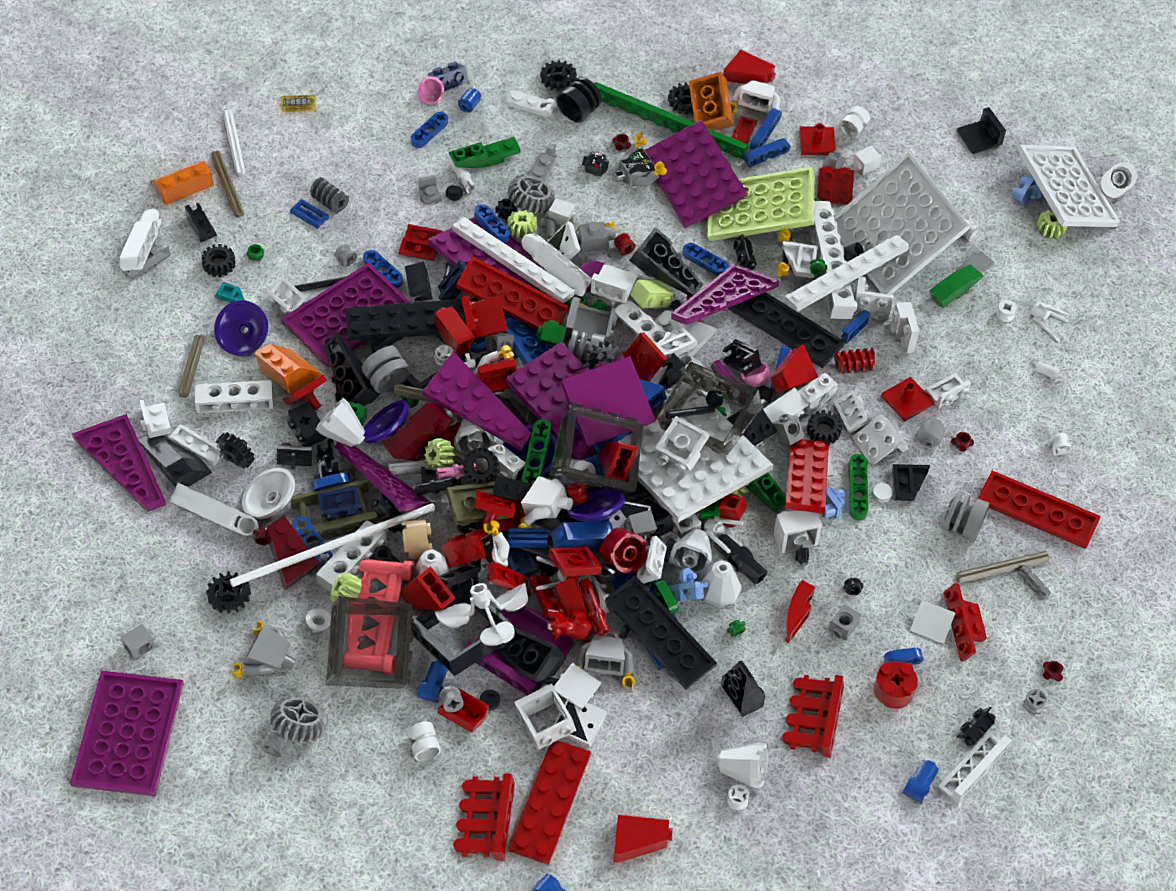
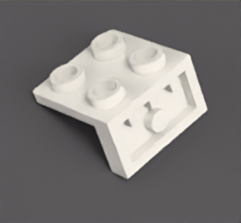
M604 264L599 275L594 273L591 278V293L626 303L638 275Z
M859 277L854 295V300L857 301V311L853 315L858 316L866 309L870 312L871 318L888 320L893 295L868 292V285H865L866 277Z
M882 414L852 436V439L871 465H875L894 449H899L901 452L909 449L890 421Z

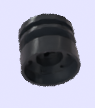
M578 77L568 87H565L558 93L556 103L565 117L575 123H579L601 105L602 97L597 86L591 80L585 77Z

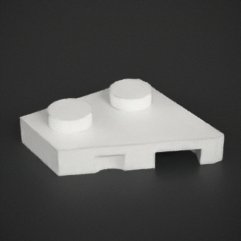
M783 241L782 248L795 276L813 278L814 275L810 271V263L816 259L818 246Z
M676 322L674 329L671 332H667L656 346L669 358L672 353L678 356L697 347V340L679 322Z

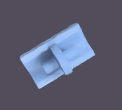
M1032 175L1030 178L1022 176L1019 188L1015 187L1012 191V198L1020 200V205L1024 207L1030 199H1041L1043 196Z
M827 485L825 514H822L824 518L835 516V518L841 517L842 505L845 504L843 500L845 492L843 490L836 491L835 488L830 489Z
M685 568L678 575V580L682 584L668 585L671 591H674L676 602L689 600L688 589H690L691 600L703 599V587H709L708 581L694 582V579L697 578L696 573H693L690 568Z

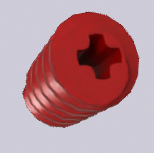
M872 347L870 350L868 348H864L862 351L861 349H856L855 352L849 350L848 353L845 350L841 351V353L836 351L834 354L835 367L840 370L841 374H844L845 369L850 374L852 368L858 373L859 367L865 372L866 366L869 367L870 371H873V366L875 365L874 349Z

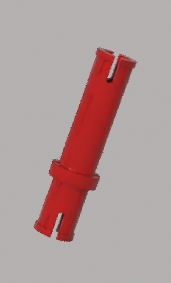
M582 579L578 582V586L590 612L589 618L594 622L599 636L607 635L610 632V628L605 619V611L600 607L590 579ZM588 593H590L593 603H591ZM595 611H597L600 621H598Z

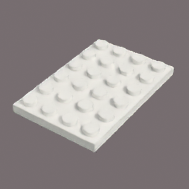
M1020 145L1017 151L1061 226L1117 227L1119 225L1118 217L1075 147Z

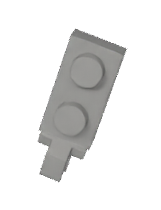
M549 143L546 151H541L529 173L530 176L535 175L536 178H541L542 181L547 180L557 158L555 144Z
M164 243L155 249L151 248L141 270L123 272L130 278L138 275L141 271L154 266L155 263L170 256L169 247Z

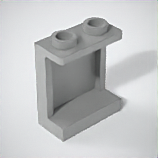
M573 297L564 337L571 338L573 331L579 330L580 339L585 331L587 332L588 341H591L594 333L606 335V341H612L614 330H611V327L616 325L618 315H614L616 308L612 307L611 312L587 307L579 304L580 298Z

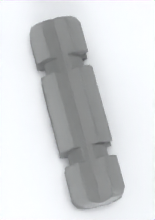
M1027 565L1023 566L1019 570L1021 577L1026 578L1025 581L1035 592H1038L1037 594L1041 599L1049 597L1051 591L1044 587V583L1035 573L1032 574V570Z

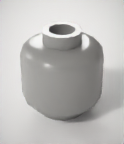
M929 418L921 423L918 439L926 447L937 446L942 442L945 427L940 420Z

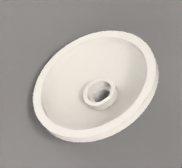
M273 468L255 477L246 488L242 498L244 511L255 519L268 518L280 512L289 503L294 493L295 480L292 474L283 468Z

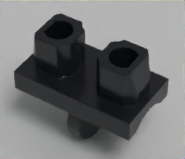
M290 443L277 445V464L291 465V469H295L296 466H312V447L309 444H302L300 447L292 446Z

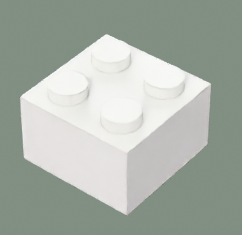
M793 510L777 514L773 536L780 553L795 551L801 545L803 547L818 545L822 523L818 514L813 512Z

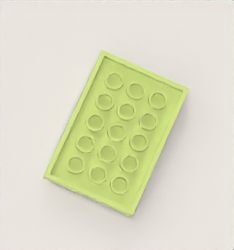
M813 167L739 179L748 196L708 216L707 237L709 241L740 237L741 234L746 236L778 231L784 228L791 229L814 225Z

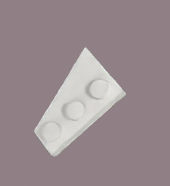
M665 310L655 321L658 326L663 327L666 333L671 332L674 329V324L677 322L671 319L672 312ZM699 321L688 325L681 324L697 340V347L689 350L692 356L717 331L715 327Z

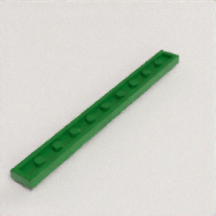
M598 82L594 83L601 93L602 101L610 104L612 107L621 108L629 114L633 113L643 120L647 119L658 126L669 128L672 132H679L695 124V122ZM707 128L721 151L727 152L735 158L744 159V156L747 154L748 144Z

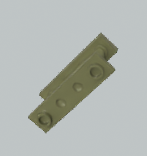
M367 479L356 480L352 483L304 494L299 493L292 496L290 500L292 510L298 508L300 516L308 519L309 515L306 506L318 504L323 523L313 525L322 540L354 533L366 520L375 525L378 524L377 514L375 511L369 512L364 493L369 492ZM357 486L361 503V514L347 516L346 513H341L342 519L334 521L322 517L318 493ZM305 520L302 521L303 528L301 529L304 534H301L302 538L306 534L313 532L311 528L308 531L306 530L304 525L307 523ZM314 535L307 538V543L318 541V538Z

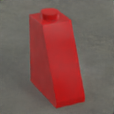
M740 49L724 68L723 76L727 82L748 84L751 81L768 84L775 79V65Z
M451 306L437 310L433 321L445 344L450 346L457 356L470 352L474 335L454 308Z
M804 344L790 351L771 375L770 380L777 395L790 391L794 387L805 386L818 378V374Z
M604 442L599 461L606 479L625 483L638 450L637 446L621 442Z
M431 566L402 588L400 596L408 606L416 609L441 611L456 599Z
M618 815L613 863H619L667 848V842L672 841L673 828H669V820Z

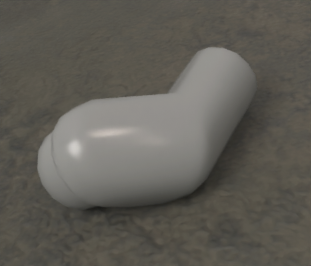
M548 217L539 219V227H546L547 238L550 239L556 233L555 223Z

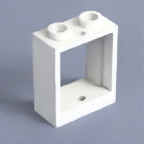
M552 683L514 702L538 749L549 746L553 742L576 731L574 722ZM555 703L564 720L537 733L528 717Z

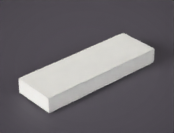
M181 424L168 437L172 442L213 466L224 456L219 452L221 449L217 448L216 444Z

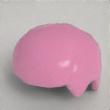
M432 76L424 78L417 89L419 99L430 105L439 102L444 93L442 81ZM433 95L435 98L430 99L428 96Z
M762 363L760 367L750 373H742L741 377L744 384L754 388L765 384L770 377L768 365Z

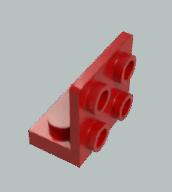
M469 296L461 297L467 327L473 333L474 339L508 330L500 296L471 302Z

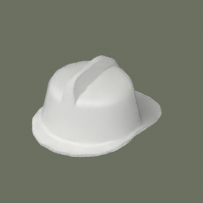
M1119 162L1102 176V191L1111 198L1122 196L1136 183L1137 171L1135 167L1127 162Z

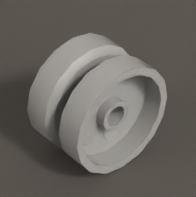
M388 346L370 355L362 365V372L370 380L374 390L377 393L383 394L394 390L396 384H403L409 377L411 368L402 359V355L396 347Z

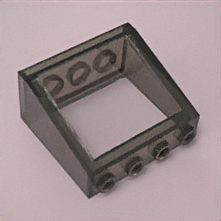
M690 361L657 416L659 425L666 431L674 418L667 419L665 417L666 411L683 409L698 389L705 392L710 390L719 391L724 400L739 405L743 409L724 442L710 436L704 445L718 454L728 455L762 409L759 391L756 388Z
M578 403L564 406L549 476L574 482H583L586 485L602 489H616L624 494L635 492L644 424L638 423V419L626 417V419L619 418L620 415L608 412V415L603 414L597 408L584 409L583 405ZM576 415L633 429L629 445L637 446L638 450L626 481L570 468Z
M339 596L332 604L326 686L403 689L407 683H410L411 671H408V663H411L412 651L409 650L414 635L413 630H411V623L414 622L415 618L412 604ZM346 614L399 616L395 679L342 674Z

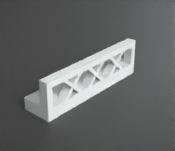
M988 732L938 786V789L955 803L959 804L1008 750L1012 740L1006 735L999 740L992 733ZM988 739L996 744L992 750L985 749V742ZM983 754L984 759L979 764H973L972 757ZM962 768H971V773L966 778H960L959 771ZM949 782H958V787L953 793L945 787Z

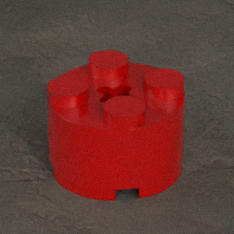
M614 528L605 537L599 551L604 561L623 573L639 570L647 559L646 541L641 536L635 533L632 534L633 532L627 529Z
M898 661L884 663L881 665L876 676L873 688L874 695L878 701L888 708H903L914 698L918 678L913 670V666L909 663Z

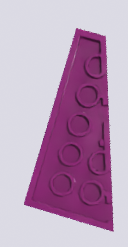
M454 351L422 392L424 397L522 451L531 438L532 433Z
M127 414L72 433V438L147 512L166 506V501Z

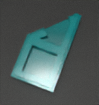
M225 282L222 283L215 294V298L229 303L245 300L240 287Z

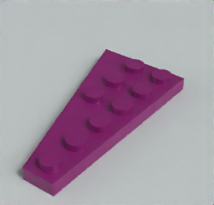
M733 264L671 313V319L688 325L779 287V280Z
M337 441L335 448L339 453L346 457L372 482L375 488L379 489L401 511H412L432 503L423 495L417 496L415 489L355 445L350 447Z

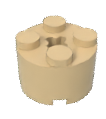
M426 520L402 522V526H406V529L402 531L404 552H408V557H405V561L419 560L425 551L432 550V543H428L427 536H431L430 523H426Z

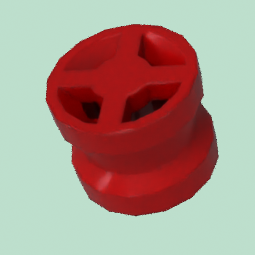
M622 233L614 240V245L616 248H619V252L623 256L633 252L636 248V244L631 240L628 233Z
M575 482L566 487V492L569 494V498L573 500V505L582 504L588 500V495L584 491L586 487L583 482Z

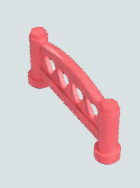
M369 559L361 560L360 572L364 573L361 578L362 589L360 590L361 594L357 597V601L355 600L354 605L350 606L347 620L348 652L341 654L340 665L344 666V668L380 671L384 675H394L396 656L388 654L402 582L413 580L414 562L404 561V563ZM374 579L379 580L387 587L376 593H369V589L372 587L371 581ZM369 598H374L383 605L371 612L365 611ZM366 616L371 617L379 624L367 631L361 630V627L364 625L363 619ZM362 635H366L376 643L363 650L357 648L360 644L359 638Z

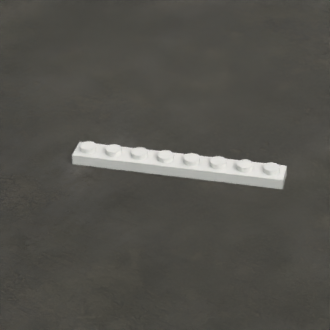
M464 217L453 225L452 231L552 298L565 303L574 296V289Z
M895 235L786 295L785 302L798 312L909 250V244L900 236Z

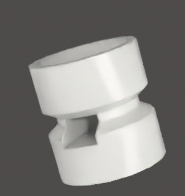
M854 106L840 122L839 128L841 132L851 138H856L870 122V114L863 107Z
M431 722L416 723L407 730L413 754L417 761L435 758L441 753L438 739L434 737L436 732Z

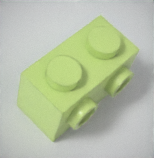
M637 280L630 293V296L637 302L636 304L644 309L667 308L675 295L667 284L660 280Z

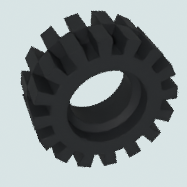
M214 244L212 248L207 247V251L204 250L201 256L204 271L208 275L212 273V277H216V274L219 277H222V274L227 276L228 272L231 273L233 271L232 268H235L234 252L227 245L222 247V244H218V247H216ZM216 258L225 259V261L222 263L212 262Z
M822 410L821 413L819 411H816L815 414L813 413L811 418L809 417L807 425V435H810L809 439L811 441L815 439L814 441H823L829 443V445L831 442L834 444L841 435L842 422L840 417L837 418L835 413L831 415L832 411L825 413V410ZM820 424L829 425L831 431H821L817 426Z
M485 448L470 450L465 455V460L462 463L465 476L476 483L490 482L499 471L498 458L492 451ZM478 458H484L488 462V469L484 473H477L474 470V462Z

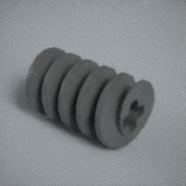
M323 177L317 178L311 186V197L332 212L338 213L348 205L349 196L345 195L343 191H340L339 188L330 184Z

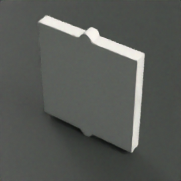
M922 600L917 613L914 614L915 619L910 631L944 644L947 633L951 630L950 626L955 612Z
M572 663L565 673L560 675V679L554 688L559 695L582 710L588 701L594 698L595 692L602 683Z

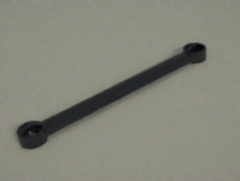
M482 522L468 525L460 524L457 525V530L461 533H469L484 526ZM501 531L505 539L508 540L509 532ZM552 547L517 548L552 561L549 556V551ZM608 563L600 564L602 566L601 572H609L610 574H594L591 576H594L596 581L601 584L612 583L615 580V567Z

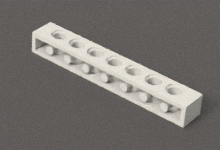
M814 201V225L808 227L812 244L818 246L816 260L823 259L828 267L823 274L825 275L847 261L844 260V249L840 244L841 236L837 232L838 225L834 220V209L831 208L830 201ZM850 283L825 296L830 319H852L854 312L857 311V301L854 300V289Z
M630 299L616 307L614 314L618 315L616 325L633 340L643 332L646 333L655 345L664 338L666 332L663 327L658 326L649 315H646ZM689 351L677 356L686 365L684 379L691 384L694 394L696 393L699 397L703 395L706 398L710 390H716L722 394L723 403L728 400L729 389L727 385L721 383L699 360L690 355Z

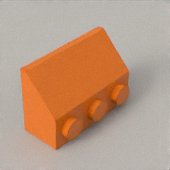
M721 72L688 81L695 123L702 120L705 126L712 130L734 126L727 80Z
M198 161L151 180L152 185L165 205L214 186L212 172L205 161Z
M269 344L254 353L260 370L290 394L321 375L320 371L289 348Z

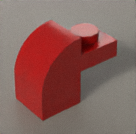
M730 493L723 500L719 499L720 518L740 521L747 509L745 497ZM723 523V525L726 526V527H735V526H736V525H732V524Z

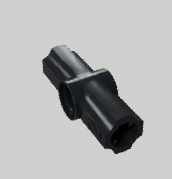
M727 534L720 535L718 539L730 549V553H727L714 542V547L727 558L728 563L736 568L735 571H741L754 584H759L767 576L768 571L754 560L751 551L745 546L740 547Z

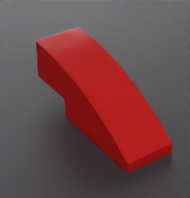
M801 580L797 586L788 609L785 628V641L790 643L811 613L812 605L809 602L814 597L816 587L804 580Z

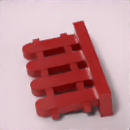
M804 675L803 678H796L793 681V686L796 690L801 691L800 696L794 695L790 698V705L792 708L797 709V713H790L786 716L787 724L794 728L793 732L786 731L782 735L783 742L790 745V749L794 750L796 746L811 748V752L816 753L817 749H820L824 757L831 758L844 691V677L842 675H835L834 682L830 681V678L827 677L824 680L809 679V675ZM808 692L822 695L821 698L807 697L806 693ZM827 695H831V700L827 699ZM803 710L818 712V716L804 715L802 713ZM799 729L815 730L814 734L799 733ZM821 731H825L824 736L820 735Z
M503 773V780H500L499 777H494V780H479L478 776H473L472 780H465L462 783L463 791L470 794V798L463 799L459 803L460 810L463 813H467V818L459 819L456 822V827L459 832L464 833V838L456 839L453 842V847L455 851L461 853L462 857H468V853L483 854L484 858H489V855L493 854L496 861H505L515 790L512 773ZM476 795H491V800L476 799ZM474 814H489L488 819H473ZM471 833L486 834L485 839H470Z

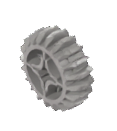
M524 174L516 176L510 182L508 188V198L511 199L513 204H516L515 207L521 208V211L527 210L528 213L533 212L534 215L536 213H546L555 200L554 190L551 189L552 186L547 185V181H542L541 178H536L535 175L530 176L529 174L527 176Z
M297 695L295 698L288 696L287 699L281 698L280 701H276L270 714V724L273 726V730L277 731V735H283L284 739H291L292 742L295 740L300 744L303 741L309 743L311 740L316 741L317 738H321L327 726V714L324 713V709L320 708L318 703L314 704L313 700H307L305 697L299 698Z

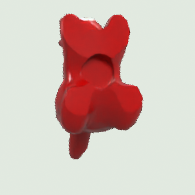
M573 610L570 617H566L558 612L548 613L547 617L552 620L548 624V629L553 637V641L560 635H569L584 643L592 641L588 638L592 625L586 620L587 616L584 612Z

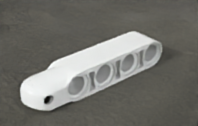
M156 209L146 210L140 220L136 221L120 256V267L123 271L141 270L162 222L161 216Z
M527 234L522 238V247L539 265L574 289V294L578 296L585 294L587 287L591 283V278L539 235Z
M177 483L175 491L170 498V502L242 535L253 536V530L259 529V523L254 517L180 483Z

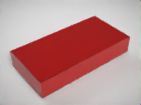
M741 116L732 138L748 144L758 120Z

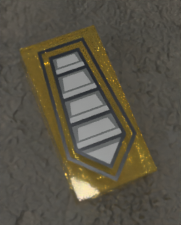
M316 95L282 96V112L316 111Z

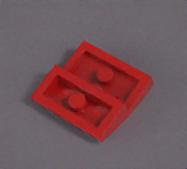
M408 224L405 237L402 238L399 255L434 261L437 252L428 244L429 238L442 233L443 230Z

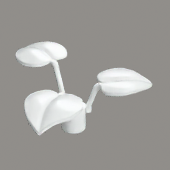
M523 583L500 595L495 600L485 584H476L471 588V606L461 603L442 611H435L436 617L441 624L449 628H457L469 622V616L474 614L475 605L480 609L485 608L492 627L485 629L481 633L480 639L483 644L488 646L500 645L510 641L514 636L515 630L513 625L506 621L495 625L488 607L490 601L499 610L505 609L509 612L518 610L525 606L528 601L526 585Z

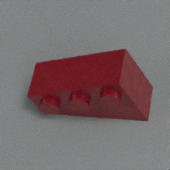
M427 402L409 418L411 422L403 429L401 427L396 429L397 434L389 441L385 439L382 442L393 459L421 460L426 453L424 447L428 446V441L437 439L446 430L447 425L452 419L442 406L436 403Z
M284 515L267 526L265 534L275 562L309 550ZM314 556L277 570L283 589L286 590L316 570L319 564L316 557Z

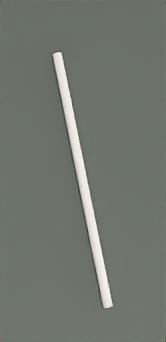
M431 503L230 579V584L232 587L401 524L404 521L417 518L435 511V506Z

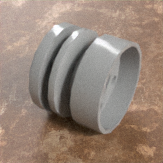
M574 330L569 340L568 349L583 365V362L588 363L584 359V357H589L590 355L587 351H593L592 345L598 347L600 341L605 345L606 335L594 333L591 341H588L587 332L584 331L580 339V331Z
M958 491L950 501L945 513L943 529L948 531L953 523L952 533L955 534L961 526L964 528L963 537L975 541L990 503L977 499L973 506L969 505L970 495L967 494L964 502H961L963 492Z

